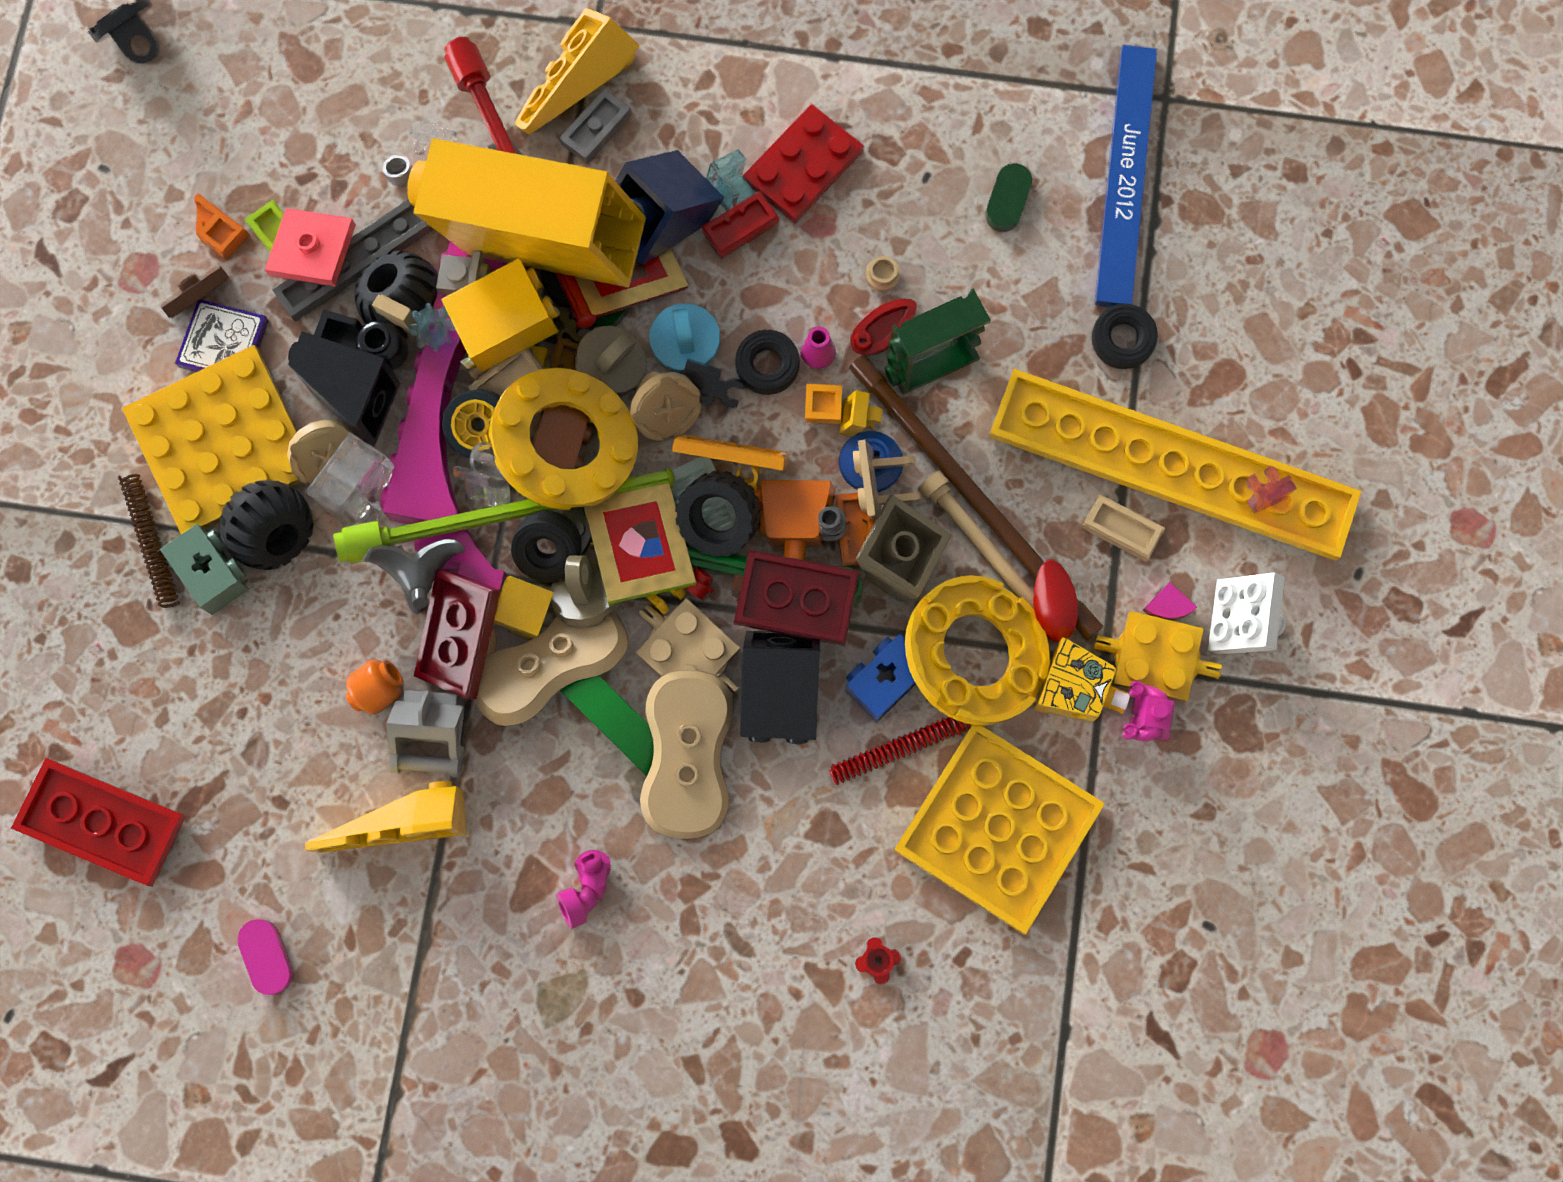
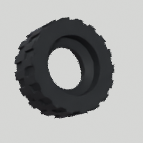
M712 471L710 474L705 473L695 479L679 496V503L675 508V512H677L676 524L679 525L681 536L685 537L688 541L687 544L699 550V553L709 554L711 557L717 558L723 555L725 557L731 556L735 551L739 552L759 529L761 524L759 521L762 517V509H760L759 505L761 502L759 497L755 495L754 488L748 485L744 478L741 476L737 477L728 471ZM721 497L733 506L736 519L730 529L718 531L706 524L702 516V506L707 499Z

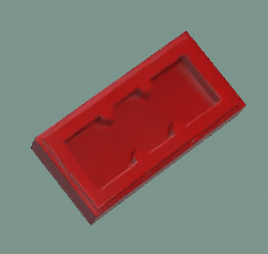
M759 190L703 225L701 232L719 258L722 259L778 224L779 217Z

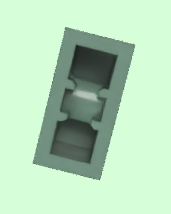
M196 524L160 550L198 606L213 615L249 589L242 580L246 576L245 571L234 558L228 560L222 550L226 547L218 533L214 529L208 532L199 524ZM208 564L211 570L208 571L205 565Z

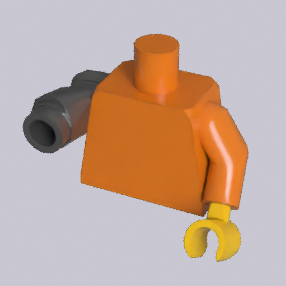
M752 465L754 477L747 479L743 476L742 468L739 466L736 476H741L748 485L754 488V493L761 502L759 505L760 509H762V517L759 521L761 524L758 532L767 537L772 545L784 546V557L805 560L806 547H821L825 541H837L845 535L846 516L842 509L833 506L835 488L831 481L761 480V486L756 485L760 475L759 467Z

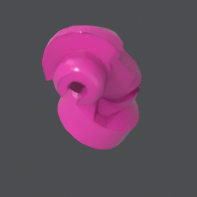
M589 850L582 853L574 863L578 873V880L582 885V891L579 892L570 887L556 893L559 909L570 929L586 923L588 913L597 906V899L602 901L603 893L606 891L607 878L611 871L610 859L599 850Z

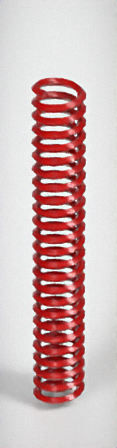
M947 716V719L937 720L936 724L932 722L930 726L926 725L925 729L920 727L919 731L915 729L914 733L904 734L903 738L898 736L897 740L893 738L892 742L887 741L886 744L882 743L881 747L871 748L870 752L865 750L864 754L860 752L859 757L854 755L853 758L849 757L848 761L843 759L842 763L838 762L837 766L832 764L829 773L835 784L839 786L838 777L841 783L845 782L843 774L850 781L848 770L852 778H856L854 769L857 775L861 777L859 765L864 774L867 773L865 764L868 770L872 772L870 760L875 769H878L876 759L881 767L884 765L881 756L885 764L888 765L889 761L886 752L891 762L894 763L895 761L892 751L896 759L900 760L897 747L902 757L905 758L906 755L902 744L908 755H911L908 743L913 753H916L917 750L913 739L920 751L922 747L919 738L924 748L927 749L928 747L924 735L929 745L933 746L929 732L936 744L939 741L935 730L943 742L944 737L940 727L946 739L949 740L950 736L945 724L952 737H955L951 722L956 733L960 735L961 732L956 720ZM958 721L962 731L965 733L966 728L963 722ZM966 724V725H967V728H968V730H969V729L971 728V725H970V724Z

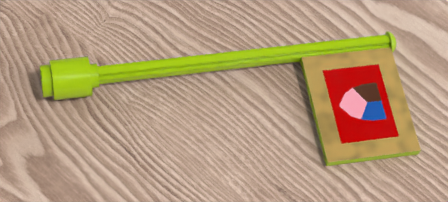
M665 467L664 471L627 478L622 487L606 501L593 507L591 505L584 506L608 605L696 585L685 539L681 536L679 525L676 524L675 520L677 512H675L676 506L671 491L675 483V476L668 467ZM527 499L388 529V526L380 527L377 520L344 527L342 532L334 533L333 536L340 563L349 561L352 565L364 562L363 557L366 552L375 546H392L527 517L538 511H555L559 509L546 507Z

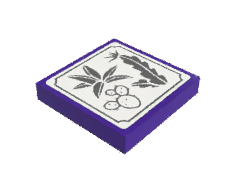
M200 299L196 303L175 364L179 368L197 372L252 345L259 349L269 320L264 315Z

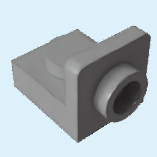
M474 250L472 258L442 254L436 285L438 293L450 295L490 274V264L486 263L481 251Z

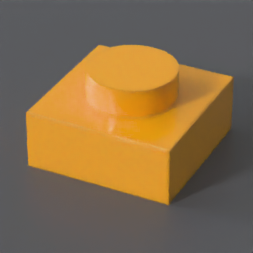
M806 384L805 423L841 424L842 385Z

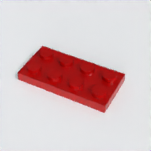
M45 758L10 829L143 885L153 887L186 815L54 760Z

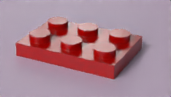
M811 103L742 175L743 182L755 192L760 190L768 203L796 224L863 153L864 145Z

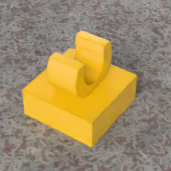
M856 390L843 399L839 434L853 437L865 428L873 429L874 423H881L883 409L868 406L870 393Z

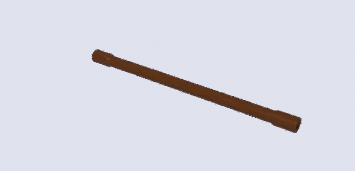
M865 354L858 357L850 365L849 370L870 393L874 394L1036 580L1039 569L1044 563L1043 559L891 388L885 377ZM1078 600V616L1075 628L1087 641L1104 626L1085 604Z

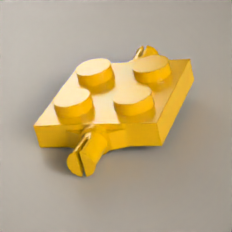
M1128 612L1124 631L1118 639L1096 634L1094 640L1096 642L1093 644L1094 650L1114 654L1116 671L1112 680L1113 685L1131 689L1130 684L1133 681H1140L1144 685L1154 686L1163 691L1168 698L1183 702L1188 701L1191 684L1197 674L1219 679L1221 672L1218 671L1222 670L1221 663L1218 664L1200 659L1199 648L1204 628L1138 612Z

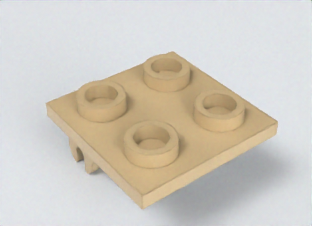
M859 440V450L853 451L856 474L859 473L860 477H863L864 488L858 489L859 505L861 511H864L868 517L876 521L881 512V505L885 504L889 495L878 496L875 469L915 465L916 459L914 456L874 459L873 447L866 440ZM919 492L893 494L904 503L921 500Z

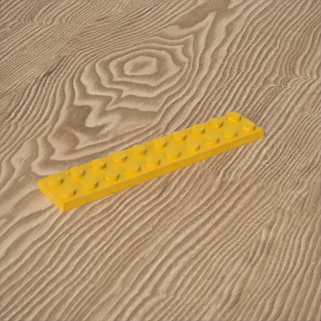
M1017 369L1012 371L988 436L994 440L1334 561L1341 558L1362 492L1347 485Z

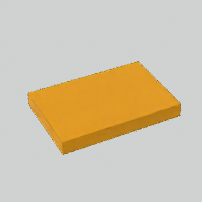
M686 434L674 438L672 452L782 471L788 467L790 456L788 452Z

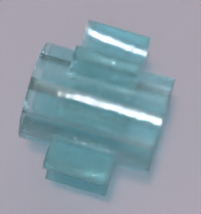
M426 303V308L420 312L412 311L416 324H411L408 328L410 335H418L416 341L419 348L426 344L433 347L436 352L438 351V346L445 342L448 344L452 343L448 331L454 330L455 327L451 319H446L448 312L445 306L438 310L432 308L430 303ZM435 324V329L429 330V325Z

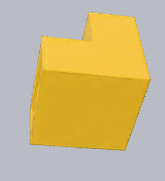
M508 576L500 593L494 623L508 628L510 633L529 640L537 637L554 592Z

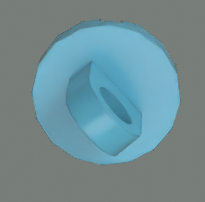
M676 304L664 309L654 319L650 328L649 344L655 360L660 365L670 369L671 372L683 374L687 359L707 365L711 363V360L715 358L720 349V329L715 318L705 308L694 304Z

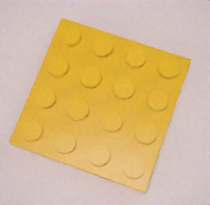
M255 345L122 407L181 534L196 524L206 529L219 523L226 502H230V497L236 491H242V487L249 483L272 480L282 482L291 487L301 483L292 473L287 456L289 442L298 430L259 349Z
M972 725L897 843L894 851L1025 935L1105 803L982 725Z

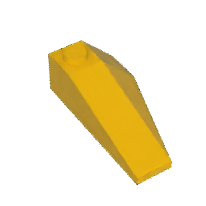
M587 8L584 10L560 44L565 49L560 59L556 62L551 61L545 70L547 73L546 83L533 90L514 124L518 128L531 135L619 74L622 69H626L633 62L635 51L640 45L610 17Z
M452 781L429 783V789L418 790L306 842L305 849L313 853H323L467 835L464 791L457 786H452Z

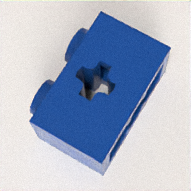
M901 634L893 641L889 637L885 638L873 650L872 653L876 657L867 666L861 662L846 676L849 683L846 685L845 692L876 723L916 685L907 663L905 638ZM879 669L884 673L889 669L893 672L892 683L887 679L882 683L878 681Z

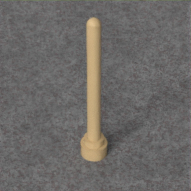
M940 470L928 477L918 487L919 492L926 500L931 499L934 503L938 502L1015 594L1019 598L1023 597L1034 609V592L949 493L951 491V488L947 485L949 480Z

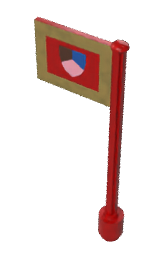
M458 37L451 40L444 47L446 53L444 59L458 89L472 94L497 150L517 154L486 89L490 73L477 45L471 42L468 37ZM671 248L644 265H641L636 260L629 288L555 273L577 319L576 325L579 328L592 326L598 317L686 290L689 286Z

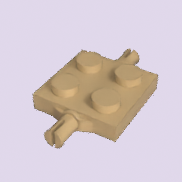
M687 598L671 614L665 617L660 615L649 603L644 608L653 618L642 609L639 611L638 615L654 629L650 637L636 653L661 677L677 671L705 672L721 679L735 693L739 691L740 687L724 673L729 662L741 651V648Z

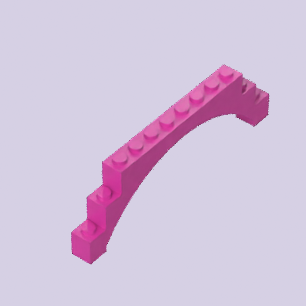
M449 242L447 253H442L443 255L472 258L471 255L464 253L452 242ZM484 258L486 263L490 264L491 273L509 264ZM437 293L431 318H427L424 322L423 339H425L423 351H419L415 358L414 369L417 375L414 385H410L407 390L406 405L409 407L406 419H401L398 426L397 436L400 443L397 453H393L390 458L389 473L392 475L389 487H385L381 494L380 506L383 509L382 512L392 522L409 525L461 514L450 480L447 441L444 436L442 422L444 411L450 403L452 389L461 365L460 361L464 358L467 351L441 300L448 296L447 294ZM468 529L415 540V551L417 552L440 540L453 539L460 542L465 548L464 553L455 555L443 567L459 570L458 574L502 590L505 579L508 577L507 574L491 566L480 552Z

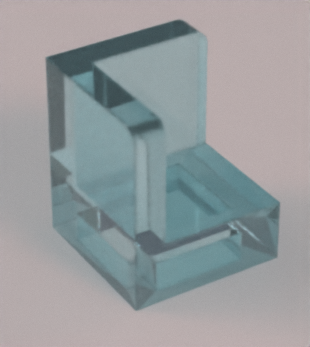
M739 149L711 162L706 179L725 197L721 203L725 211L755 194L742 177L747 159Z

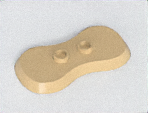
M611 611L608 615L604 616V621L587 627L570 626L557 616L549 627L534 639L488 655L485 659L477 699H474L479 710L487 719L497 725L512 726L521 724L538 714L548 701L565 686L611 670L623 658L628 646L627 633L615 613L612 614Z
M699 671L672 672L662 676L654 683L646 700V718L653 738L654 754L650 771L642 786L640 807L646 823L652 830L672 838L692 839L713 833L720 827L728 811L729 796L721 770L720 758L723 741L732 723L734 703L727 685L716 676Z

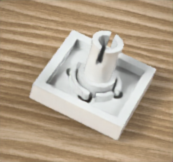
M1274 572L1217 579L1208 651L1219 655L1276 650L1277 638L1283 633L1286 626V620L1280 614L1285 576Z

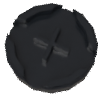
M136 0V3L133 2L131 4L123 3L98 20L94 27L88 29L89 35L96 44L111 36L124 55L135 63L144 64L155 59L159 52V42L155 34L141 17L153 6L149 0ZM136 35L145 37L150 44V50L145 56L136 54L131 47V41Z

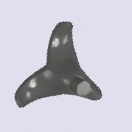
M453 539L436 541L415 554L400 548L379 545L370 548L363 557L364 562L373 563L386 571L401 586L410 610L415 614H419L428 605L427 594L430 592L435 580L436 570L442 569L455 555L464 553L465 548L460 542Z

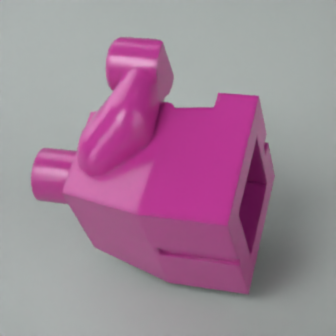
M1133 681L1130 684L1129 695L1134 698L1131 714L1135 715V717L1132 716L1130 723L1124 725L1123 739H1134L1143 742L1153 739L1167 741L1170 739L1175 701L1168 700L1167 695L1154 686L1144 685L1140 681Z

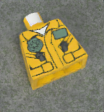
M1062 637L1056 646L1049 665L1047 679L1042 684L1034 710L1094 722L1099 717L1103 707L1123 714L1130 695L1127 691L1111 686L1116 671L1113 665Z

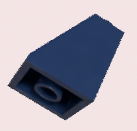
M678 150L625 162L615 180L646 217L636 260L641 265L650 262L710 222L725 198Z

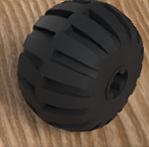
M406 251L388 252L381 255V258L374 259L370 262L371 265L368 268L365 267L362 271V277L358 278L354 291L356 308L364 323L367 324L373 320L390 322L387 318L378 314L372 306L378 294H382L410 308L423 331L425 320L431 318L438 293L436 289L438 273L430 262L417 254ZM396 326L406 338H409L408 334L401 327Z
M261 480L243 486L242 491H236L230 497L231 501L226 502L222 510L220 532L227 551L235 560L254 569L272 570L278 569L281 564L283 566L291 562V559L297 557L301 550L307 546L310 541L308 537L313 534V517L306 499L295 488L279 481Z

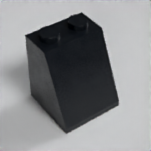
M302 331L298 342H294L289 350L288 365L304 385L344 424L350 426L367 446L374 448L400 387V381L384 358Z
M746 631L742 655L740 737H748L749 741L757 743L769 742L771 738H783L791 744H805L809 740H816L820 641L769 631Z

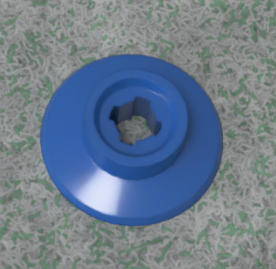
M864 431L854 435L843 445L839 454V469L842 477L851 487L856 490L864 488L863 477H860L859 473L856 474L853 462V451L859 450V440H866L873 447L874 456H878L879 459L903 457L898 444L888 435L877 431ZM903 466L875 469L877 491H884L894 485L902 473Z

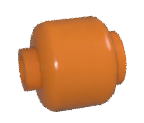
M378 659L369 660L347 677L346 687L348 693H346V699L354 710L358 712L363 710L367 714L376 715L401 697L403 677L391 662L387 660L382 662Z

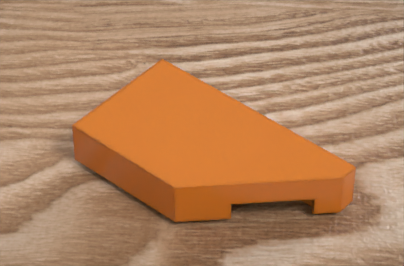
M197 193L194 196L197 206L196 236L227 260L250 234L245 228Z

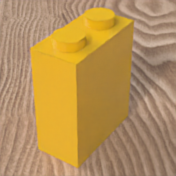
M519 258L441 299L470 359L481 373L559 332L553 321L554 318L558 317L553 304L548 296L542 299L538 292L543 285L533 267L526 270Z

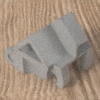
M420 690L404 691L403 701H395L386 722L389 754H391V773H400L401 770L450 773V777H460L465 750L460 745L464 706L458 705L462 704V697L453 693H436L425 690V692ZM416 741L442 743L445 746H449V758L404 755L405 745L407 743H416Z

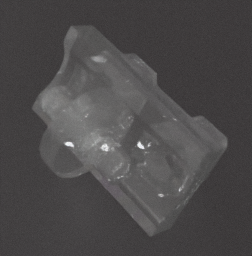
M482 442L473 448L469 460L472 468L454 466L453 472L455 478L465 481V494L467 498L484 499L486 505L498 506L510 503V484L496 466V457L491 443Z

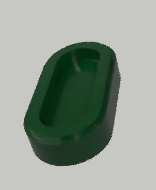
M1007 164L1001 168L997 175L985 214L987 223L997 231H1010L1020 221L1032 184L1030 171L1021 164Z

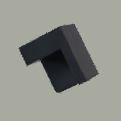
M323 309L314 335L356 349V338L363 326L356 318Z

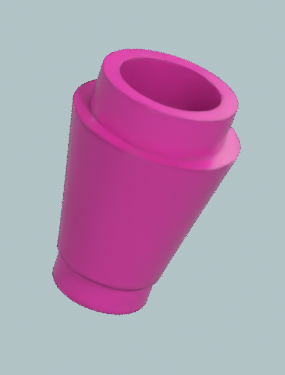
M823 327L811 329L801 347L802 360L809 367L815 369L829 366L836 357V347L829 332Z

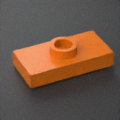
M858 493L835 495V507L842 509L846 516V533L839 539L842 567H860L856 557L875 520L868 517L864 511H861Z

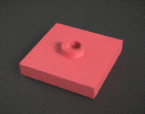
M286 208L265 271L269 276L336 286L356 226L352 218Z

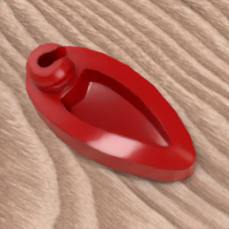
M907 298L893 300L868 312L855 326L851 334L850 342L852 349L857 354H865L866 356L877 355L888 350L892 325L896 324L900 328L901 323L914 318L917 307L916 302Z
M1049 559L1043 563L1037 574L1033 606L1035 617L1045 631L1046 636L1054 642H1059L1062 637L1070 638L1075 630L1078 616V600L1068 573L1055 559Z

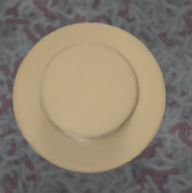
M877 257L871 260L866 267V281L871 288L877 291L885 292L892 290L900 281V267L890 257Z

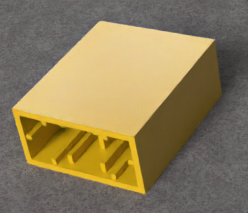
M435 138L431 140L427 160H419L413 165L407 185L409 202L412 206H415L413 213L467 255L472 256L474 250L481 251L486 259L511 263L519 258L525 267H533L535 269L629 288L646 217L607 171Z

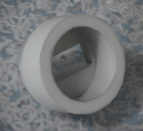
M394 155L388 158L383 164V172L387 180L398 187L408 185V178L412 169L409 159L403 155Z

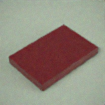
M749 550L734 625L845 646L860 571Z
M437 569L414 677L467 700L477 699L501 590L447 569Z

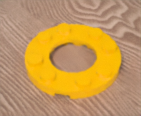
M547 368L537 370L513 382L498 400L489 426V440H491L492 449L496 457V466L502 476L524 497L554 509L570 510L571 507L588 505L593 507L606 501L625 483L633 470L638 453L636 426L629 409L622 399L602 381L586 373L571 369ZM565 405L584 412L598 430L600 449L597 457L588 465L578 469H560L543 460L536 453L530 441L529 429L533 417L542 409Z
M973 575L947 580L932 589L918 602L907 625L905 652L910 673L917 687L935 708L950 718L966 724L993 725L1019 715L1036 700L1035 697L1048 676L1050 665L1049 644L1045 631L1035 617L1034 609L1023 597L1018 598L1011 591L1004 588V583ZM964 616H978L991 622L1002 633L1008 645L1009 662L1005 674L998 682L989 686H974L951 670V665L948 664L944 655V638L947 629L955 620Z

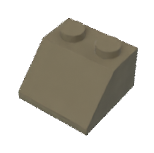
M889 495L862 545L856 561L870 583L899 602L920 597L952 534L894 495Z

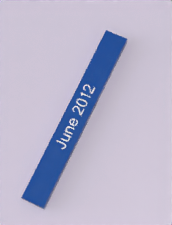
M1122 45L1120 51L1094 302L1096 306L1112 307L1118 304H1132L1157 55L1156 48Z

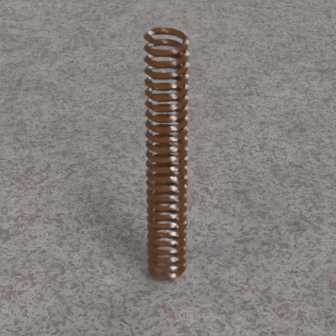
M130 474L123 478L119 475V484L122 486L121 490L130 512L129 516L132 517L131 521L134 522V531L137 533L136 537L145 559L144 563L147 564L146 568L150 575L149 579L152 580L151 584L155 591L154 595L157 596L156 600L159 601L158 606L162 608L177 606L180 604L179 601L167 605L161 604L175 601L179 595H176L177 590L174 589L176 585L172 584L174 580L171 579L172 574L169 573L171 569L167 568L169 565L166 563L167 559L160 550L162 543L159 542L160 537L157 536L159 532L156 531L157 527L154 526L155 521H152L154 517L151 516L152 511L149 510L151 506L147 505L149 501L146 500L147 496L144 495L146 491L143 490L142 480L139 479L141 475Z

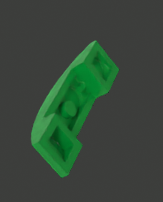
M599 675L575 681L559 690L647 777L654 754L652 734L648 723Z

